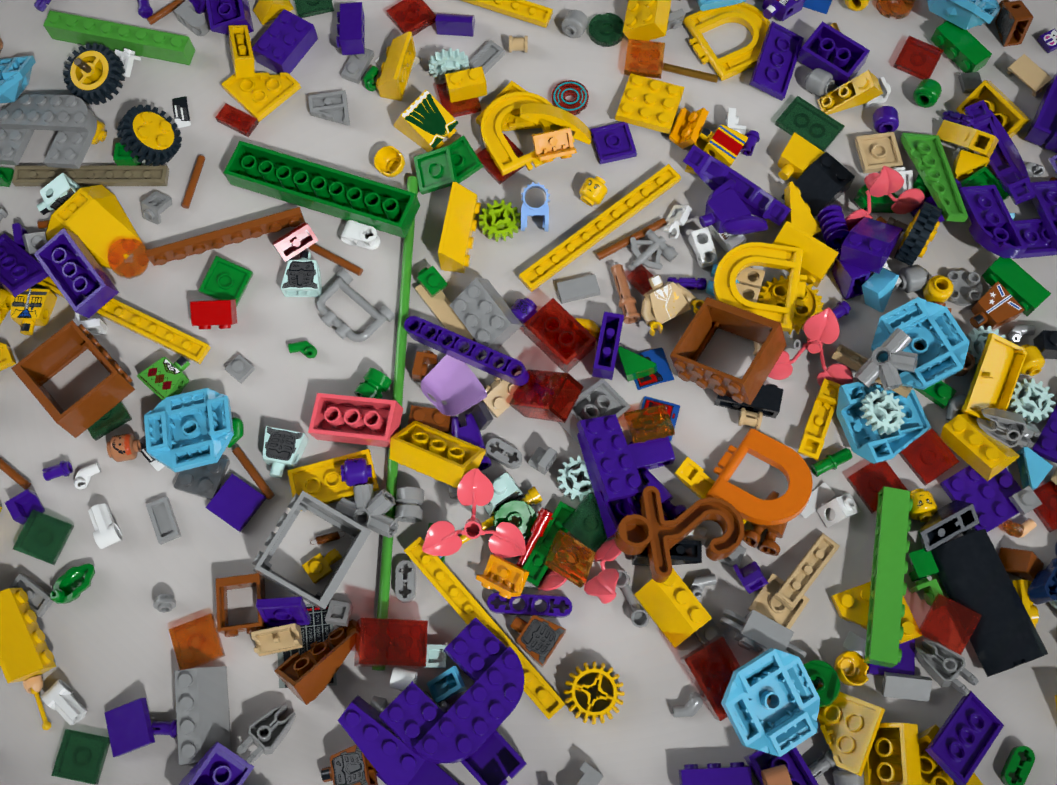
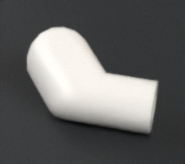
M94 463L80 469L74 479V487L78 490L85 489L91 476L101 472L100 465Z

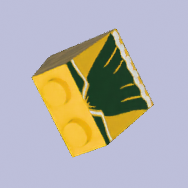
M425 90L398 117L393 126L424 150L430 152L433 149L441 148L444 144L442 140L446 136L450 138L457 131L455 127L458 125V121Z

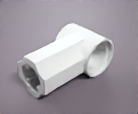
M106 503L94 505L88 510L95 529L93 536L100 549H104L123 539L122 533L117 524L114 523Z
M394 667L390 679V688L403 691L412 681L417 685V672Z
M58 679L41 696V699L51 709L56 710L69 725L73 726L86 716L87 710L72 695V689L64 681Z

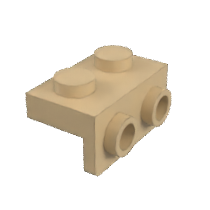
M495 376L493 383L484 386L488 396L480 402H484L494 417L498 418L527 390L524 386H516Z

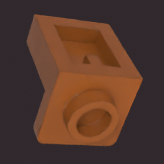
M427 350L416 352L412 370L413 381H422V377L427 374L428 364L437 365L438 359L436 354Z

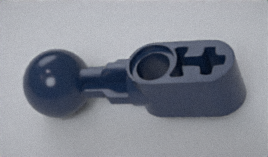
M1056 542V544H1055V554H1056V556H1057V542ZM1057 558L1052 559L1045 570L1039 571L1029 586L1028 596L1034 604L1039 605L1057 600Z

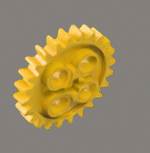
M780 275L779 280L773 277L771 282L766 281L765 286L761 287L757 303L785 307L789 275L787 279ZM813 284L806 285L804 300L797 299L804 301L802 308L795 307L792 330H795L797 334L800 333L801 329L804 331V324L808 318L823 311L824 303L821 302L822 296H817L818 289L812 290Z

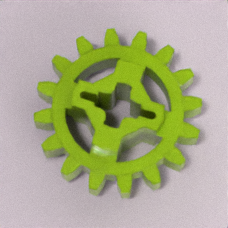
M494 200V205L487 203V209H481L482 214L479 215V227L482 228L483 235L488 233V239L495 237L496 242H498L499 238L506 241L507 236L512 239L513 232H519L518 227H521V214L518 213L517 207L512 208L511 202L506 205L504 200L501 201V204Z

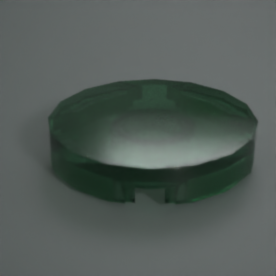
M613 13L598 14L592 18L589 24V36L595 44L602 47L617 45L625 35L623 33L624 22L618 15Z

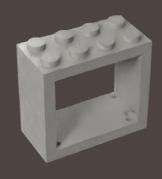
M302 491L300 495L295 494L289 503L290 512L288 514L284 512L277 522L278 531L276 533L271 532L264 544L267 546L265 552L259 551L252 563L255 565L253 571L296 596H302L303 600L315 607L324 610L371 531ZM301 510L304 512L309 510L351 535L350 539L353 540L322 593L317 592L316 595L311 594L270 570L272 566L269 563L270 559Z

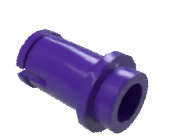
M137 0L139 5L138 14L145 19L152 16L153 9L150 7L149 0Z
M750 130L745 134L748 139L740 150L745 156L753 154L755 145L760 140L759 133L754 130Z
M839 301L837 306L831 310L838 320L844 315L847 316L851 307L846 301Z
M63 460L60 461V464L43 468V477L46 481L60 476L67 477L73 472L72 465L69 461Z
M177 719L173 721L154 720L152 722V728H156L155 730L153 729L154 735H170L171 738L177 737Z

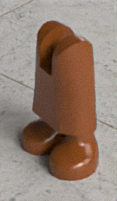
M772 491L765 500L777 499L779 493ZM751 522L754 528L752 530H745L742 540L749 546L756 548L759 545L763 531L768 529L759 550L765 554L777 556L781 549L775 540L776 537H783L788 522L779 525H759Z

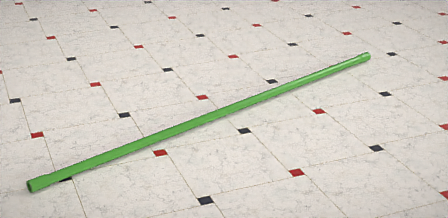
M409 176L407 178L406 191L416 193V195H418L417 177ZM415 218L406 238H404L392 398L401 406L403 403L407 331L404 328V322L409 315ZM389 448L386 491L392 494L396 503L398 462L389 459ZM395 505L385 515L395 519ZM385 536L382 537L375 647L372 661V670L384 671L386 667V636L393 537L388 538Z

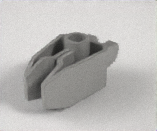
M984 408L981 410L982 414L990 419V421L981 418L976 419L977 424L986 434L1009 448L1016 447L1018 444L1032 448L1034 442L1023 435L1027 433L1039 437L1041 434L1039 429L1025 423L1022 414L1010 411Z
M924 639L922 646L932 655L925 653L918 647L915 649V655L921 666L941 687L949 688L952 686L962 695L967 696L970 691L957 679L959 675L972 685H976L979 682L965 668V659L943 645Z
M286 704L272 709L249 726V737L237 748L236 752L241 755L254 743L258 748L247 758V762L250 765L263 753L265 755L272 754L289 732L295 720V712L283 721L278 720L288 709Z

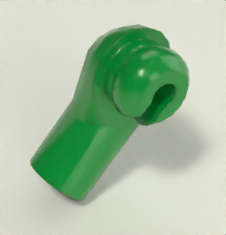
M371 66L363 77L365 88L368 91L376 90L374 78L379 73V69L375 66Z

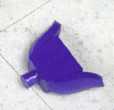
M732 178L709 195L706 202L705 215L699 217L703 228L713 225L720 234L726 232L731 235H744L768 230L767 222L760 217L752 216L749 209L734 191L736 181Z

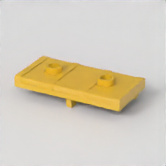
M989 333L961 412L976 419L981 418L990 421V419L983 416L982 409L997 408L1007 411L1027 355L1025 349L994 333Z

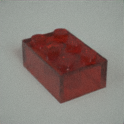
M554 298L523 324L524 334L565 374L595 348L596 338Z
M528 369V382L517 388L509 405L527 418L565 423L584 386L569 373Z
M381 618L358 619L356 622L354 666L414 669L426 667L428 621Z
M716 636L680 658V661L716 720L722 721L728 717L721 704L733 671L741 666L724 637Z

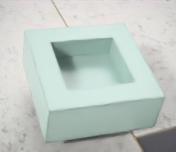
M425 644L424 668H447V654L444 652L447 645Z

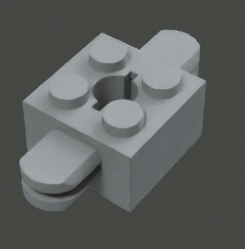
M725 609L723 614L727 618L721 617L719 622L737 633L734 639L738 641L740 647L749 651L753 649L759 653L758 656L768 649L774 648L789 654L792 653V655L800 658H805L807 654L805 651L789 643L794 634L792 630L755 610H752L744 618L731 610Z

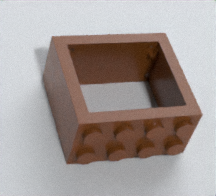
M707 297L671 352L670 357L678 377L683 381L694 382L703 389L709 388L714 390L720 396L726 395L738 403L742 404L744 402L751 405L787 345L780 322ZM718 328L763 344L742 379L697 362Z
M73 320L11 368L54 421L75 438L135 390L130 384L133 380L121 369V366L110 356L105 348L98 343V340L82 324L78 326ZM89 349L110 375L64 411L44 388L43 384Z

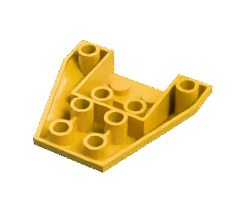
M103 185L83 187L77 190L51 215L45 235L46 240L49 241L63 228L69 230L80 238L99 265L112 270L117 269L142 244L141 239L116 196Z

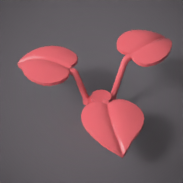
M883 166L880 174L874 172L865 177L864 182L868 188L865 192L867 195V211L859 209L852 212L845 219L848 230L850 232L864 217L873 219L869 215L871 213V195L874 197L888 195L895 202L891 206V210L896 214H907L924 202V193L920 189L912 188L901 193L898 198H895L891 193L901 189L904 179L896 170Z
M830 307L807 319L804 324L807 342L802 344L801 349L791 360L788 352L783 351L768 377L775 380L788 378L793 371L791 364L807 349L810 353H819L822 369L824 370L817 375V382L820 386L824 378L840 385L853 383V374L847 366L835 363L827 368L825 364L824 350L822 349L823 343L832 344L838 339L840 332L838 320Z
M474 468L463 476L457 488L459 502L464 506L472 505V515L466 521L464 530L455 531L452 523L443 520L437 521L429 527L422 551L433 556L452 555L462 546V540L458 534L466 535L470 539H476L480 535L493 534L489 538L488 546L494 555L501 558L525 555L526 544L519 528L510 522H500L496 527V531L482 529L481 521L476 518V505H487L493 498L494 487L488 477L478 468Z
M614 539L608 540L598 546L594 552L593 557L595 561H600L602 569L598 576L596 575L588 582H585L574 572L569 571V564L562 563L553 566L545 573L538 586V590L550 591L557 589L566 582L568 576H572L585 586L584 591L586 594L597 596L603 604H607L616 597L615 589L619 573L613 568L606 569L605 563L606 561L615 560L622 551L616 546Z

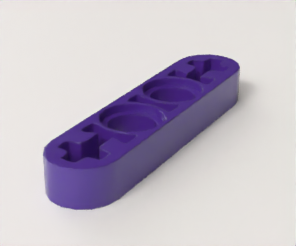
M499 592L491 594L487 600L489 610L496 614L565 618L572 611L570 599L563 596L521 594V596L511 597L509 601L510 610H505L506 605H499V609H495L494 605L491 604V601H495L497 597L501 602H507L506 598L498 594ZM518 598L525 602V607L519 611L515 610L512 605L513 601ZM544 600L547 604L546 610L543 612L537 611L534 608L535 602ZM550 600H554L553 605H560L563 601L565 606H569V609H565L564 613H560L559 608H553L554 613H549Z

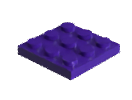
M969 465L940 483L952 502L960 500L973 503L980 522L972 527L976 531L985 529L986 532H989L1019 513L1009 497L1022 489L1007 468L1003 469L989 481H986Z

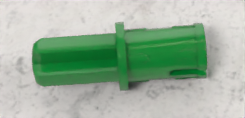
M844 448L832 455L827 454L826 458L811 464L810 467L813 474L818 477L831 469L836 470L837 466L851 460L853 456L849 449Z

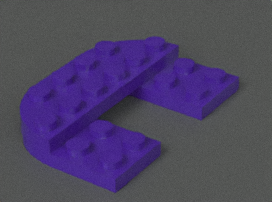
M1057 180L1030 182L1035 192V198L1031 200L1041 219L1017 221L1012 220L996 185L960 187L959 193L972 223L968 230L973 236V240L1002 258L1019 259L1057 255Z
M476 617L444 649V652L475 681L464 695L444 713L412 681L379 715V718L417 756L432 763L453 764L473 755L512 713L523 693L524 672L517 654L510 646L507 648Z

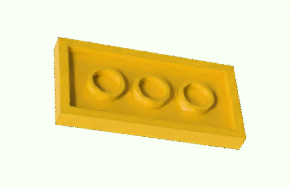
M370 449L287 470L292 497L295 494L300 495L304 491L325 504L340 501L343 497H354L353 487L355 486H347L346 482H342L341 465H344L346 459L364 458L367 465L371 464L372 477H368L367 484H373V492L380 490Z

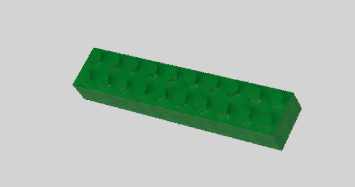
M239 141L223 172L229 183L233 186L343 220H354L361 224L373 226L376 230L406 238L420 207L416 193L243 141Z

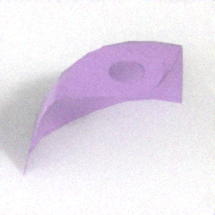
M445 355L421 381L423 394L442 414L447 416L462 413L488 396L486 390L467 364L448 355ZM427 393H429L430 395H432L437 402H435L434 400H432V399L428 396Z

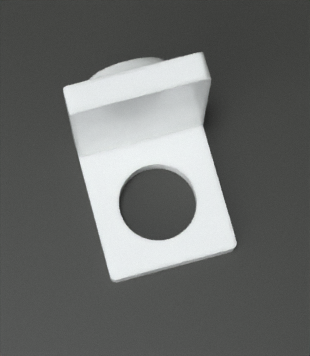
M850 493L834 498L817 509L827 528L861 512ZM827 508H831L834 510V520H830L827 518Z

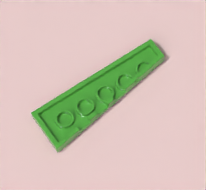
M902 133L900 141L904 146V150L907 151L937 207L942 209L941 214L945 221L965 222L968 215L939 135Z

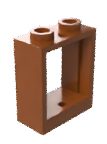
M255 573L216 578L217 632L225 634V637L238 636V632L247 631V634H251L254 631L267 629L259 611L258 622L231 626L228 624L227 590L256 587L257 599H266L264 576Z

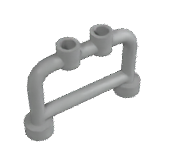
M341 269L336 274L338 279L321 294L317 301L318 311L323 315L321 320L328 327L333 324L337 328L335 332L340 338L348 337L354 342L365 341L386 320L391 322L396 317L385 305L377 311L349 286L353 278L344 269ZM339 288L375 319L363 333H354L333 312L325 307V302Z

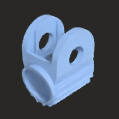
M534 182L531 185L527 184L528 187L526 189L523 188L524 192L521 193L523 196L521 199L523 202L521 207V231H525V228H527V216H543L544 232H548V202H550V199H548L550 197L548 189H545L544 185H540L539 182L538 184H534ZM539 188L546 194V201L541 207L533 208L526 203L525 196L530 189Z

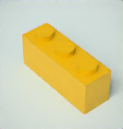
M228 26L235 77H255L254 56L248 26Z

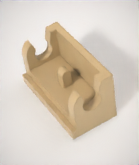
M1025 54L1007 69L1009 75L1015 74L1033 90L1032 95L1034 97L1046 89L1052 80L1045 71Z
M296 623L251 632V637L255 640L256 647L253 649L259 657L303 648L301 628Z

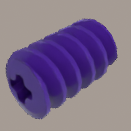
M829 205L819 211L818 221L826 245L832 249H840L849 230L841 206Z

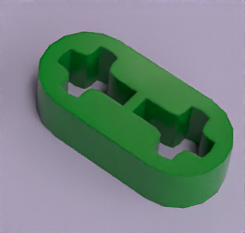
M1016 746L1010 751L1000 775L1004 785L1025 784L1035 762V754L1032 749L1027 746ZM1025 752L1024 756L1027 758V761L1020 762L1021 757L1018 753ZM1016 771L1015 777L1018 780L1011 782L1012 778L1008 775L1009 773H1014Z

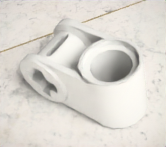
M354 220L346 222L340 237L341 241L348 245L368 250L378 248L381 242L373 226L361 224Z

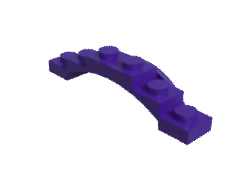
M982 100L965 107V114L975 118L972 128L994 135L999 140L990 157L988 166L993 175L1000 181L1005 193H1009L1015 205L1035 198V192L1030 185L1027 169L1017 148L994 113L988 109L985 101Z
M696 145L692 146L683 160L684 163L693 168L700 179L713 191L730 178L735 180L734 191L749 209L751 215L770 219L781 226L792 210L761 189V187Z

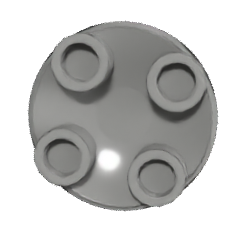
M964 270L950 271L946 277L953 284V293L948 298L950 302L959 306H971L981 299L984 289L978 273Z

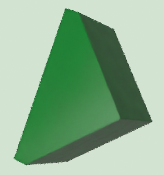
M621 346L618 348L628 382L656 373V363Z

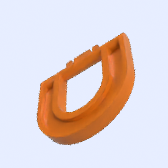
M751 428L738 448L730 445L718 462V465L714 468L713 472L719 476L706 494V497L719 498L732 504L741 517L749 522L759 525H779L794 519L805 509L812 492V475L807 463L796 451ZM749 453L779 469L787 479L788 490L777 499L763 500L728 481L745 455Z

